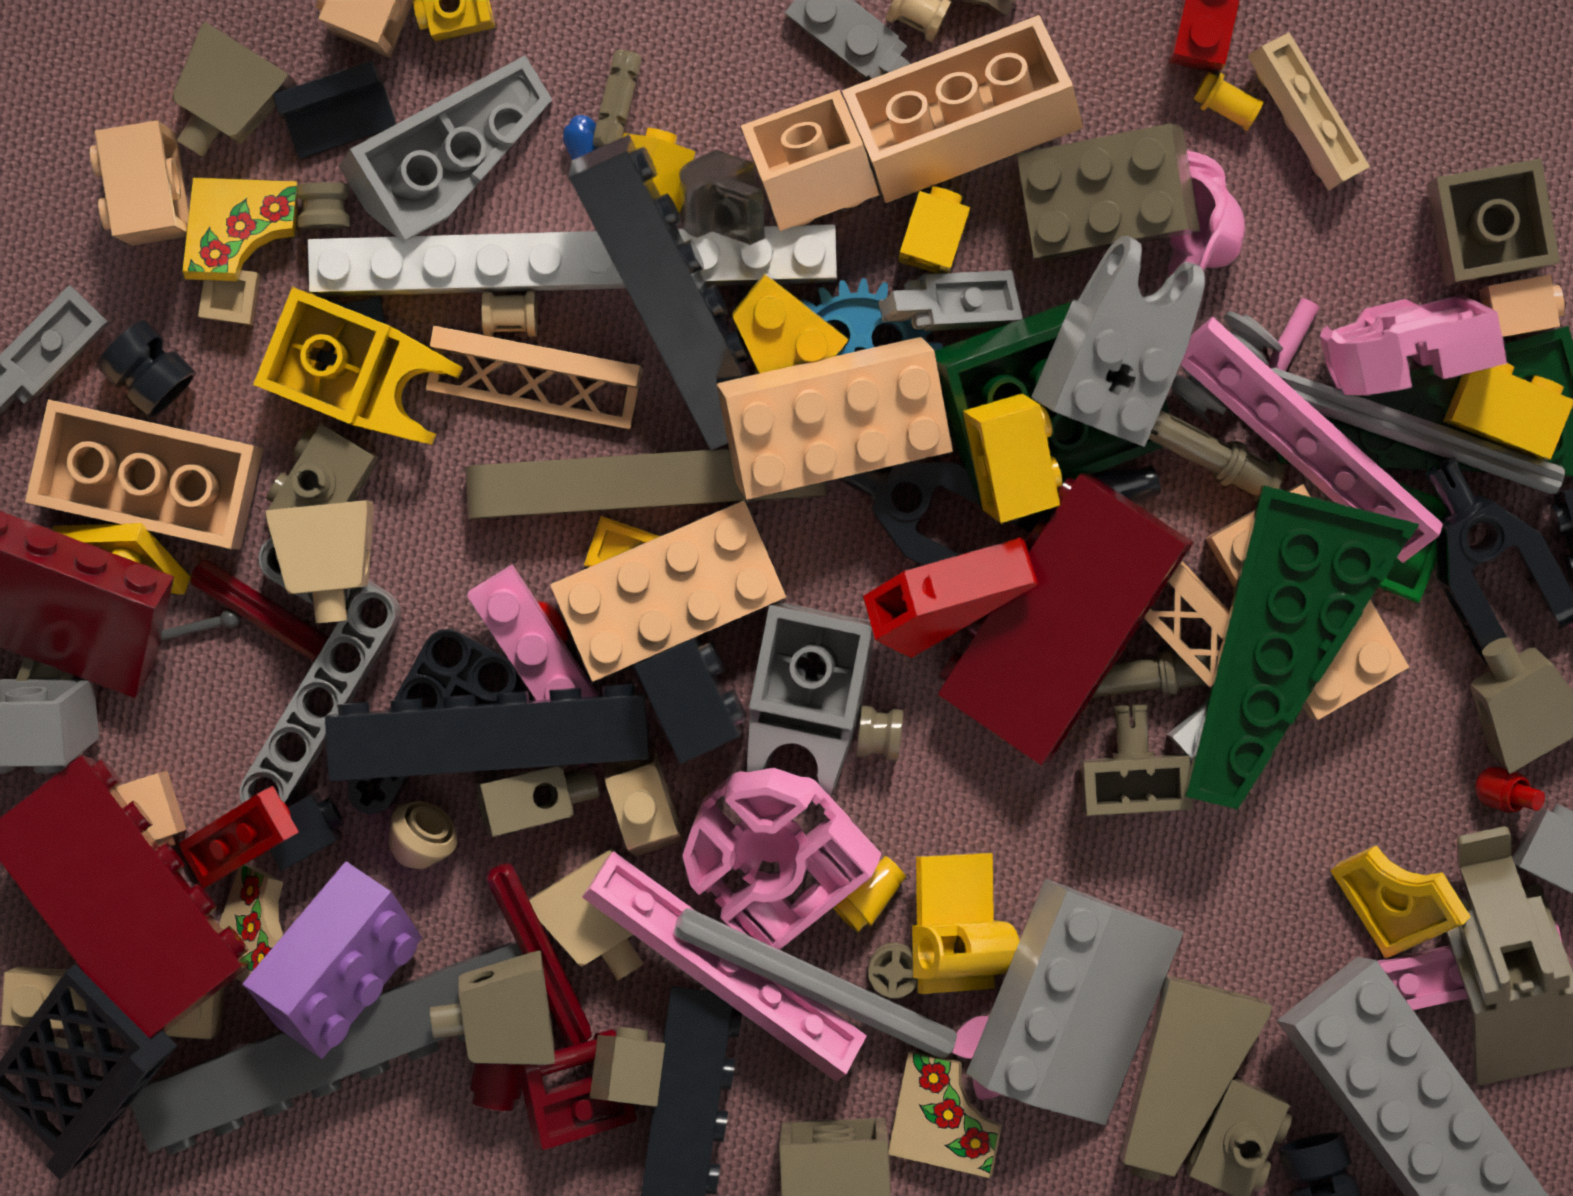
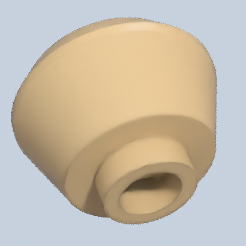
M414 801L403 803L394 810L391 816L388 844L391 852L400 864L409 868L424 869L452 854L457 845V835L452 820L442 809L428 802Z

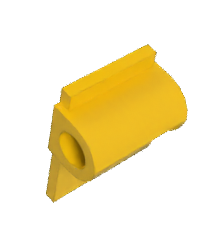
M993 853L916 856L917 925H912L913 978H917L918 993L931 994L995 989L994 975L1007 974L1020 939L1012 924L994 920ZM956 939L958 953H954V944Z

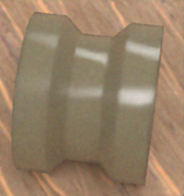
M335 182L297 185V197L302 200L303 212L298 216V228L309 230L349 228L350 216L345 212L344 201L349 196V185Z
M862 705L856 757L867 758L874 753L883 754L887 760L898 761L903 710L892 709L888 713L876 712L872 706Z
M891 942L885 943L873 952L868 963L869 980L873 988L882 996L889 998H902L911 993L917 986V978H913V950L907 945Z

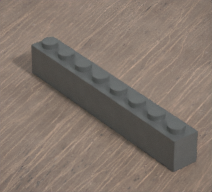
M516 940L382 991L378 999L371 1005L366 1006L350 1025L344 1040L339 1045L332 1047L323 1059L313 1054L284 1032L279 1031L148 1082L131 1104L149 1153L163 1147L167 1155L180 1152L197 1144L194 1135L213 1128L216 1136L229 1133L244 1126L243 1116L262 1110L266 1118L293 1107L294 1104L291 1098L310 1091L313 1099L342 1088L340 1079L359 1072L361 1079L364 1080L391 1069L388 1060L407 1053L410 1061L438 1051L437 1041L447 1037L433 1038L430 1007L460 1003L459 976L463 973L521 956L522 953ZM465 1035L457 1036L459 1042L465 1041Z

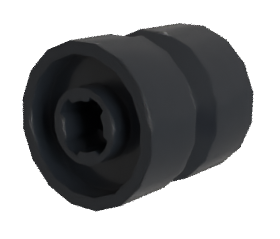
M141 320L124 331L98 359L96 367L115 387L126 386L129 389L127 399L147 419H151L166 409L183 393L193 381L197 372L176 351L166 353L164 351L165 340L146 320Z
M1330 1132L1312 1135L1286 1143L1278 1149L1285 1178L1295 1182V1186L1289 1192L1290 1196H1361L1356 1177L1346 1173V1168L1352 1163L1344 1133ZM1332 1177L1333 1181L1316 1186L1311 1184L1312 1181Z

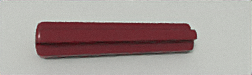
M201 560L190 576L189 581L192 585L312 661L316 660L329 639L324 633L209 560Z

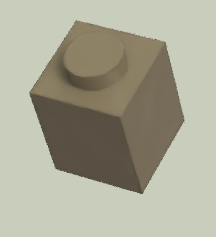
M617 1027L616 1037L598 1035L590 1098L657 1107L665 1043L647 1041L648 1030Z

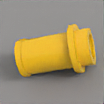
M1208 71L1193 97L1195 101L1201 103L1199 109L1205 111L1208 107L1242 126L1247 131L1257 117L1264 101L1256 99L1224 81L1225 75L1220 72L1216 76Z

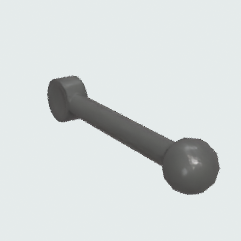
M226 609L218 617L165 629L162 631L160 641L221 626L234 629L240 624L241 617L235 611Z

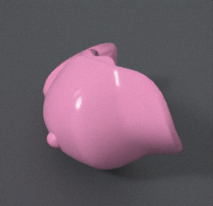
M1188 150L1187 155L1200 232L1170 238L1169 243L1174 250L1168 265L1169 276L1184 262L1197 264L1203 271L1205 268H1219L1231 264L1241 251L1245 234V219L1242 209L1226 189L1225 173L1222 167L1212 158Z

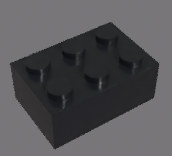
M698 636L634 666L680 764L735 739L742 733L743 729L740 723L745 721L747 714L735 689L725 693L717 676L725 668L713 642L703 645Z

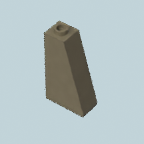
M1166 975L1119 1154L1123 1164L1130 1165V1174L1154 1181H1159L1161 1173L1173 1177L1176 1175L1270 1017L1272 1005L1267 1000Z

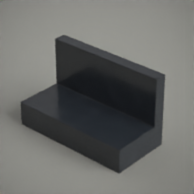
M373 61L273 94L279 115L286 120L299 160L379 134L397 124L379 68Z

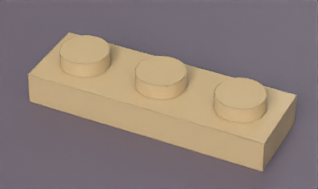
M1290 32L1261 46L1248 55L1256 70L1259 81L1269 91L1283 115L1286 126L1296 136L1310 160L1313 171L1321 178L1328 191L1370 167Z

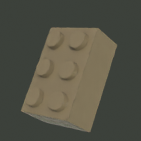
M1170 123L1017 154L1033 257L1036 259L1053 260L1107 250L1122 236H1129L1139 243L1200 232L1182 127Z
M886 1117L782 1122L780 1135L782 1196H890Z

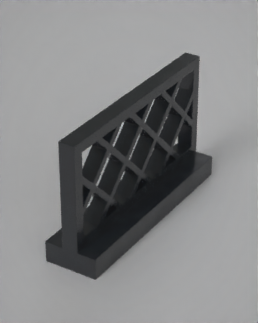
M75 964L63 974L0 1060V1099L53 1151L54 1155L46 1164V1167L61 1180L97 1149L177 1045L163 1030L153 1039H150ZM71 988L85 1001L87 1011L75 1009L70 991ZM50 1019L62 1021L66 1039L54 1037ZM79 1024L91 1026L95 1044L83 1042ZM108 1029L114 1030L129 1047L127 1049L112 1047ZM30 1047L41 1049L45 1066L34 1064ZM58 1052L70 1054L74 1071L62 1069ZM87 1057L100 1060L103 1076L91 1074ZM6 1075L21 1076L25 1093L20 1092L6 1078ZM38 1079L50 1082L54 1098L42 1096ZM66 1084L78 1086L82 1103L70 1101ZM46 1111L58 1113L62 1133L48 1120Z

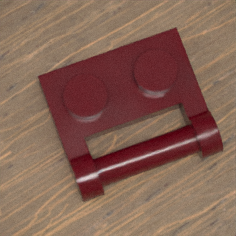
M613 1029L595 1033L593 1040L554 1051L555 1064H514L516 1078L522 1087L533 1143L536 1149L546 1150L637 1121L634 1105L631 1103L590 1098L592 1076L546 1091L544 1088L543 1076L595 1061L598 1035L616 1037V1032Z

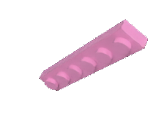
M1211 317L1191 334L1186 353L1180 365L1337 504L1419 524L1410 540L1406 542L1397 556L1402 563L1440 535L1443 526L1441 521L1215 318Z
M614 851L605 859L582 898L834 1081H839L847 1074L867 1035L827 1006L676 937L673 931L678 916L685 908H692Z

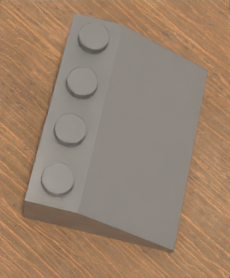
M1045 878L966 1074L988 1090L1032 1106L1106 1125L1184 932Z

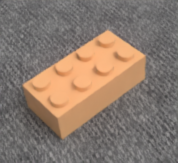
M1039 15L842 90L848 111L862 140L871 170L885 203L1083 128L1073 84Z
M922 337L716 384L736 484L746 500L953 452L935 352Z
M48 399L25 503L118 524L142 523L149 531L241 550L264 448Z
M1303 484L1287 490L1310 497ZM1255 509L1205 538L1234 589L1236 588ZM1369 600L1364 608L1362 616L1319 683L1315 685L1303 704V708L1309 718L1319 720L1409 668L1371 600Z
M745 500L550 584L592 682L786 598Z

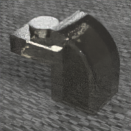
M714 150L689 161L680 169L681 225L688 234L698 238L712 231L748 245L765 239L763 189L755 187L753 162Z

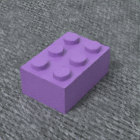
M345 861L242 984L279 1030L323 1059L332 1047L339 1045L344 1040L350 1025L363 1009L378 999L383 985L397 968L411 959L422 936L390 890Z

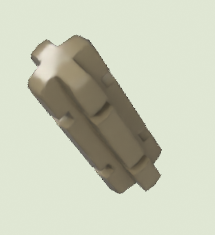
M623 49L614 52L609 72L611 75H608L598 117L599 121H597L593 136V145L597 148L623 137V126L626 125L636 84L635 80H637L641 63L640 55L635 52Z

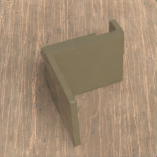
M1504 826L1459 836L1457 838V866L1468 897L1467 900L1461 902L1471 917L1463 925L1445 933L1473 1012V1054L1476 1082L1478 1085H1484L1573 1066V971L1540 884L1528 887L1522 886L1512 859L1511 834L1508 827Z

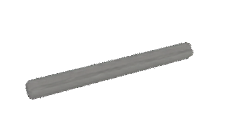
M1270 368L1323 416L1448 459L1455 458L1459 463L1549 494L1557 493L1564 480L1565 469L1561 466L1356 395H1345L1341 390L1277 368Z
M685 908L676 920L673 931L674 935L686 942L941 1059L946 1058L954 1050L957 1034L948 1027L690 908Z

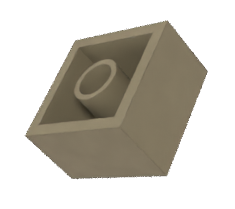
M1541 158L1436 177L1426 184L1445 287L1547 269L1560 263Z

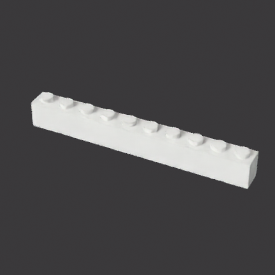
M835 225L793 226L779 231L778 226L678 229L684 242L691 239L695 243L704 263V269L700 270V273L707 286L755 285L764 273L778 284L837 283ZM597 231L414 236L405 242H402L397 237L308 239L309 292L317 297L481 293L484 291L626 289Z

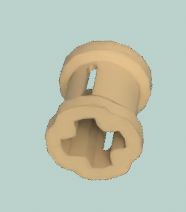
M893 0L885 20L890 23L898 20L924 33L925 39L933 42L953 1Z
M527 290L525 295L494 296L492 291H484L482 293L483 335L492 337L495 332H526L529 337H537L538 302L536 290Z

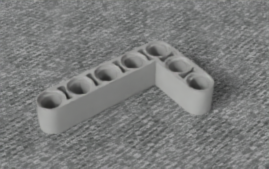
M270 538L260 549L259 565L262 572L269 579L286 588L282 573L274 564L275 548L273 540ZM370 580L368 587L344 589L347 620L339 621L244 777L239 789L242 803L255 796V785L261 777L270 778L277 784L279 797L286 806L292 801L326 745L325 717L317 716L311 711L308 703L310 693L318 687L324 688L331 693L333 708L328 715L338 714L337 704L352 702L399 624L401 607L398 600L390 592ZM312 592L295 594L314 605ZM372 598L380 599L388 609L385 623L378 628L370 627L362 617L364 604ZM346 642L358 648L361 658L359 666L350 673L341 670L335 661L337 649ZM289 732L299 734L306 743V752L300 761L288 759L282 751L281 743Z

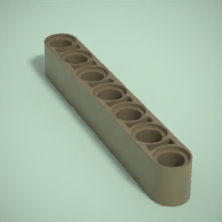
M729 449L465 466L468 519L828 496L827 481L746 500L736 484Z

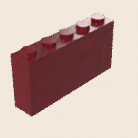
M1090 473L1079 474L1076 480L1072 477H1068L1058 490L1060 506H1058L1048 524L1040 521L1035 526L1025 542L1027 549L1030 551L1029 556L1038 585L973 622L967 633L973 640L963 655L959 652L953 654L939 676L945 681L938 692L939 696L1040 765L1053 759L1194 544V542Z
M0 510V648L136 698L155 667L174 576Z
M81 755L0 818V862L83 972L150 1039H153L162 1030L164 1032L169 1030L250 967V964L243 957L249 950L231 926L223 930L211 915L217 908L205 890L199 884L191 888L179 873L185 866L172 847L166 842L159 846L147 831L153 823L145 811L134 800L129 804L124 801L115 789L121 784V781L112 768L102 758L95 763L92 758Z

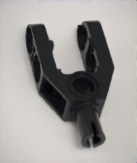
M1450 458L1438 463L1442 470L1437 471L1436 467L1432 466L1425 473L1427 480L1431 482L1446 510L1443 517L1439 519L1443 526L1440 535L1436 538L1437 580L1474 648L1489 668L1482 654L1483 649L1489 643L1500 638H1507L1472 574L1475 566L1495 559L1509 546L1514 547L1530 574V577L1526 580L1530 587L1542 596L1549 611L1558 622V630L1573 622V592L1542 534L1482 495L1474 497L1457 466L1456 459ZM1484 522L1486 535L1483 540L1477 545L1469 546L1467 535L1470 528L1477 523Z
M906 462L886 467V469L880 468L837 478V480L871 497L869 502L873 505L870 510L903 556L922 566L960 555L916 531V524L927 510L935 488L941 487L944 490H950L980 506L966 469L956 463ZM900 483L913 484L920 492V504L913 512H900L891 502L892 490ZM1043 511L1010 520V522L1031 533Z

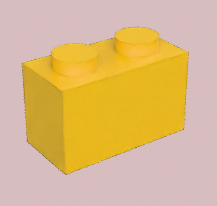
M934 186L930 194L919 191L899 253L898 262L935 274L950 272L970 207L960 204L962 195Z
M1508 363L1462 374L1443 420L1444 423L1544 461L1551 460L1573 406V399L1561 395L1564 388L1562 385L1539 376H1534L1532 382L1513 376L1512 373L1515 367Z
M1019 394L963 411L983 511L998 522L1003 523L1060 506L1057 487L1062 486V476L1056 459L1050 456L1047 438L1052 436V425L1048 412L1043 406H1040V404L1024 394Z

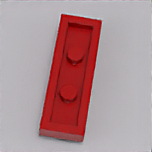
M271 786L184 839L178 845L204 889L289 839L299 831L291 819L288 807L281 801L274 787Z

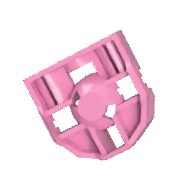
M1462 294L1421 305L1403 299L1367 308L1360 313L1356 322L1333 331L1326 326L1320 334L1325 363L1336 389L1341 388L1345 395H1371L1412 387L1406 357L1412 355L1413 361L1421 366L1432 365L1434 374L1443 379L1507 363L1497 311Z
M776 768L734 773L706 795L693 823L682 856L690 886L698 895L704 891L707 893L713 892L716 896L715 902L722 908L720 918L729 927L780 950L867 881L874 873L882 853L816 781L809 777H799ZM722 795L725 796L726 803L742 818V821L736 826L715 805ZM812 800L816 805L820 803L825 809L824 814L827 818L805 835L799 824L793 819L804 811ZM762 860L770 863L778 862L780 873L770 874L758 869ZM732 867L735 871L740 868L745 873L742 879L747 882L736 892H733L721 879ZM807 869L817 881L804 890L791 904L785 897L793 894L802 883Z

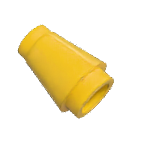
M884 856L879 861L872 876L835 905L833 909L856 932H859L865 925L871 927L899 889L900 884L907 877L889 857Z

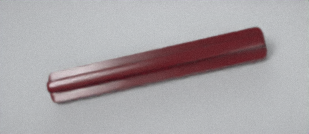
M503 863L498 867L490 869L486 875L487 883L522 955L541 951L549 1010L565 1043L568 1046L587 1042L592 1037L591 1026L513 866L509 863Z

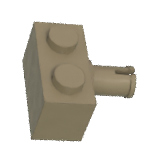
M320 423L316 431L308 428L294 449L293 455L299 459L289 476L281 473L266 496V500L272 503L268 510L354 502L380 460V457L327 425Z
M1147 704L1132 705V727H1130L1129 706H1113L1116 720L1118 753H1113V758L1079 760L1083 813L1087 816L1193 809L1192 798L1184 796L1190 773V756L1184 753L1155 755L1154 751H1149Z
M1234 1076L1199 1134L1184 1167L1190 1177L1233 1196H1250L1252 1190L1260 1192L1271 1169V1163L1266 1161L1274 1142L1278 1144L1283 1142L1290 1128L1292 1115L1287 1113L1290 1105L1284 1098Z

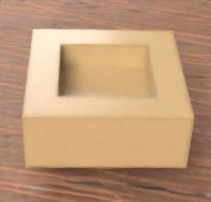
M241 270L238 281L204 280L198 317L253 326L261 274Z

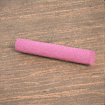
M1305 298L1300 299L1278 341L1283 350L1280 353L1273 350L1268 359L1269 368L1287 370L1320 308L1317 304Z

